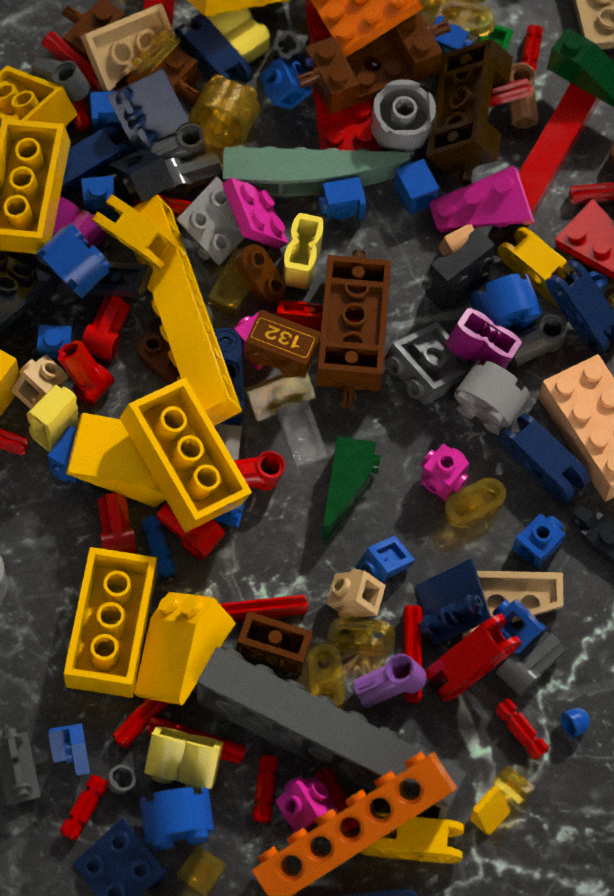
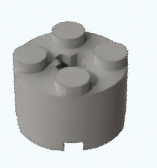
M395 80L385 85V88L378 92L375 97L370 119L371 131L379 147L400 152H409L423 147L431 132L436 113L434 98L429 91L427 93L420 87L419 83L412 80Z
M477 360L455 391L454 396L459 403L457 410L460 414L468 419H473L474 416L485 422L484 426L487 430L499 435L504 429H509L530 398V393L525 386L521 391L515 385L518 379L506 369L489 361H486L484 366H482L480 360Z

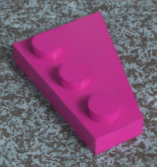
M511 166L429 202L436 228L440 233L454 232L467 224H471L474 230L485 226H496L499 228L508 227V224L523 223L524 225L535 224L518 170L515 166Z

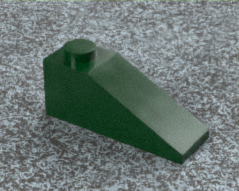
M567 27L551 48L547 70L614 107V62L594 42Z
M337 436L321 539L328 540L369 487L371 473L378 474L381 455L375 454L376 442Z

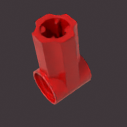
M113 295L105 296L93 324H88L81 342H83L91 355L107 361L113 360L119 346L120 333L131 310L130 304L125 302L123 298Z
M75 340L65 344L58 351V361L74 382L72 386L73 392L85 404L94 406L115 383L113 376L103 366L96 363L81 341Z
M265 451L254 458L234 460L250 489L258 488L262 491L274 489L285 470L283 457L274 451ZM262 467L270 468L274 474L265 473Z
M111 493L97 499L102 532H100L102 549L137 554L134 529L130 527L126 496Z
M168 502L163 505L155 517L181 539L182 545L190 554L200 560H204L225 536L223 528L213 519L185 533Z

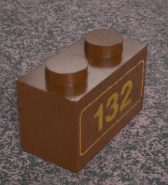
M260 310L245 342V357H248L255 364L261 366L267 364L277 368L289 377L298 376L305 379L318 351L321 332Z
M248 611L237 641V652L245 659L301 676L311 649L313 631Z

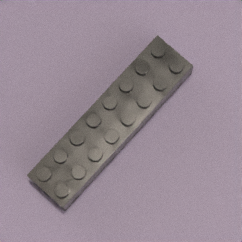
M216 647L197 680L198 705L321 768H332L335 775L368 792L378 788L374 781L391 770L395 776L406 770L407 767L404 762L422 751L425 757L430 754V751L421 744L414 742L409 744L399 739L398 734L389 728L380 727L379 729L367 723L368 720L355 711L347 713L337 708L336 703L330 698L322 695L316 697L306 692V689L300 683L294 680H287L286 682L274 676L275 673L262 664H257L256 666L244 660L240 653L232 649L223 650ZM446 758L440 760L457 788L454 792L418 814L417 817L447 819L460 794L466 772L461 770L462 768L459 764ZM405 779L403 790L407 795L415 797L420 794V785L414 779Z

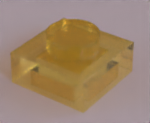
M510 766L500 771L493 780V783L500 788L506 800L510 802L516 801L518 804L528 799L536 789L535 786Z
M197 845L177 873V877L207 896L225 871L227 864Z

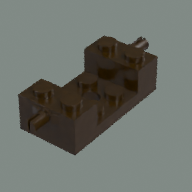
M492 38L445 53L442 56L435 98L436 113L429 134L426 157L447 175L460 172L458 183L463 186L472 184V175L475 167L498 160L501 133L487 122L492 88L510 82L513 57Z

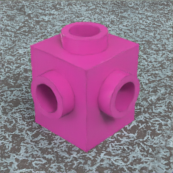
M443 443L436 452L431 450L423 459L420 483L430 492L447 501L455 491L458 493L469 479L467 471L470 462L467 461L465 455L458 449L449 448Z
M318 776L304 780L302 777H297L284 786L285 792L275 800L282 811L284 819L289 823L294 833L303 827L307 833L319 826L315 820L331 809H334L336 814L339 812L329 796L326 786L320 781Z

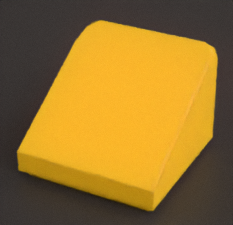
M496 785L495 787L492 786L473 807L470 815V821L487 835L492 834L510 813V808L499 787Z

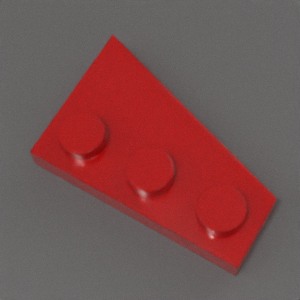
M592 199L555 238V246L614 279V221Z

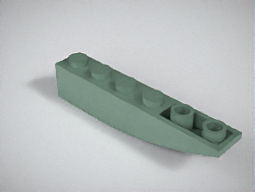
M242 145L224 147L223 183L232 177L259 189L266 190L272 197L322 194L323 183L360 177L361 185L364 187L393 179L395 169H398L406 162H410V152H400L398 150L382 152L369 151L367 149L348 151L336 148L314 150L304 147L280 149L273 146L247 148Z

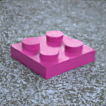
M232 177L222 184L243 237L278 250L288 244L284 234L285 226L276 214L274 199L268 191Z

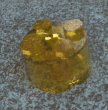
M214 75L204 85L189 114V121L202 127L206 142L213 146L224 148L233 147L234 144L243 145L260 113V105L257 100L258 93L251 86H243L222 75Z

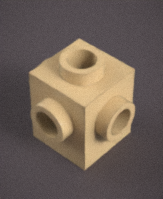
M46 354L36 362L31 359L19 371L20 377L11 391L25 405L32 409L54 385L62 388L70 376Z
M352 569L350 572L336 573L326 604L338 611V615L346 620L354 621L358 617L377 616L386 585L364 570Z

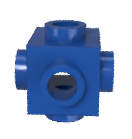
M279 57L272 61L269 67L259 75L264 85V92L273 105L292 110L312 93L310 85L299 88L296 76L306 73L304 67L297 61Z

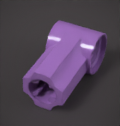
M400 653L391 657L386 666L355 679L354 688L362 705L365 708H369L402 692H418L425 685L427 677L423 667L407 654ZM410 669V673L402 679L403 673Z

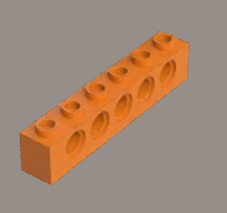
M422 751L404 762L407 769L396 776L392 770L374 781L378 788L367 795L363 789L345 800L347 808L337 814L334 809L329 810L315 820L319 826L307 833L304 827L286 838L289 845L279 852L274 846L258 856L257 859L260 864L253 868L252 872L267 896L294 895L454 792L457 787L434 751L426 757ZM405 779H414L419 783L420 794L418 796L412 797L404 792L403 782ZM376 798H383L389 802L391 808L389 815L382 816L374 810L373 803ZM353 817L359 821L361 825L359 834L354 835L346 831L344 827L345 818ZM317 836L326 837L330 841V853H321L317 850L315 846ZM288 855H294L299 858L302 864L300 872H293L288 869L286 865V857Z

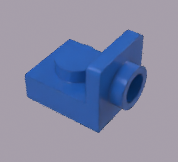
M394 535L368 547L355 568L366 571L384 584L387 578L410 568L415 559Z
M82 723L49 729L48 735L53 761H67V764L74 763L76 776L90 774Z

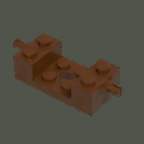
M98 0L89 11L83 14L71 7V5H67V9L64 8L62 12L63 17L75 23L63 36V40L90 64V59L80 36L125 18L123 11L106 0ZM174 45L166 53L156 47L138 63L139 67L132 70L115 84L119 90L163 68L179 101L182 97H185L193 103L199 96V91L192 88L197 82V60Z
M417 12L346 58L334 37L305 47L304 60L306 73L296 76L299 88L313 84L331 115L375 98L378 92L392 81L407 79L418 82L440 73L443 52L435 37L450 33V25L447 20L430 26L424 21L420 12ZM367 63H376L380 66V69L371 71L364 66Z
M359 250L352 252L353 257L327 256L316 386L342 389L340 406L343 408L346 407V397H348V408L354 407V391H380L383 376L391 260L365 258L366 252L363 250L360 251V257H358ZM356 311L363 316V319L359 322H351L346 318V314Z

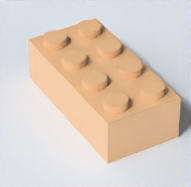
M599 354L543 380L538 398L577 460L588 471L591 482L604 502L614 498V377Z

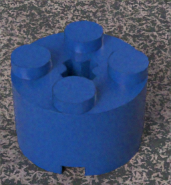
M70 223L67 227L63 226L36 253L82 299L109 273L108 269L112 265L94 245L88 249L87 246L90 243Z
M511 274L495 279L485 284L487 288L485 292L479 295L478 290H476L469 297L474 310L486 315L494 325L504 327L510 331L518 329L520 333L536 325L535 320L542 314V308L529 276L526 274L523 279H521L519 274Z
M193 787L153 793L154 800L150 802L146 801L145 796L139 799L144 841L147 844H152L153 851L174 848V842L184 840L188 841L189 846L209 843L208 835L215 832L208 788H202V794H194Z

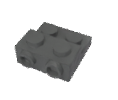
M437 322L393 342L384 357L389 373L394 376L398 375L405 382L408 394L414 399L419 398L424 405L447 394L450 387L462 381L474 365L473 361L457 356L446 346L445 343L449 335Z

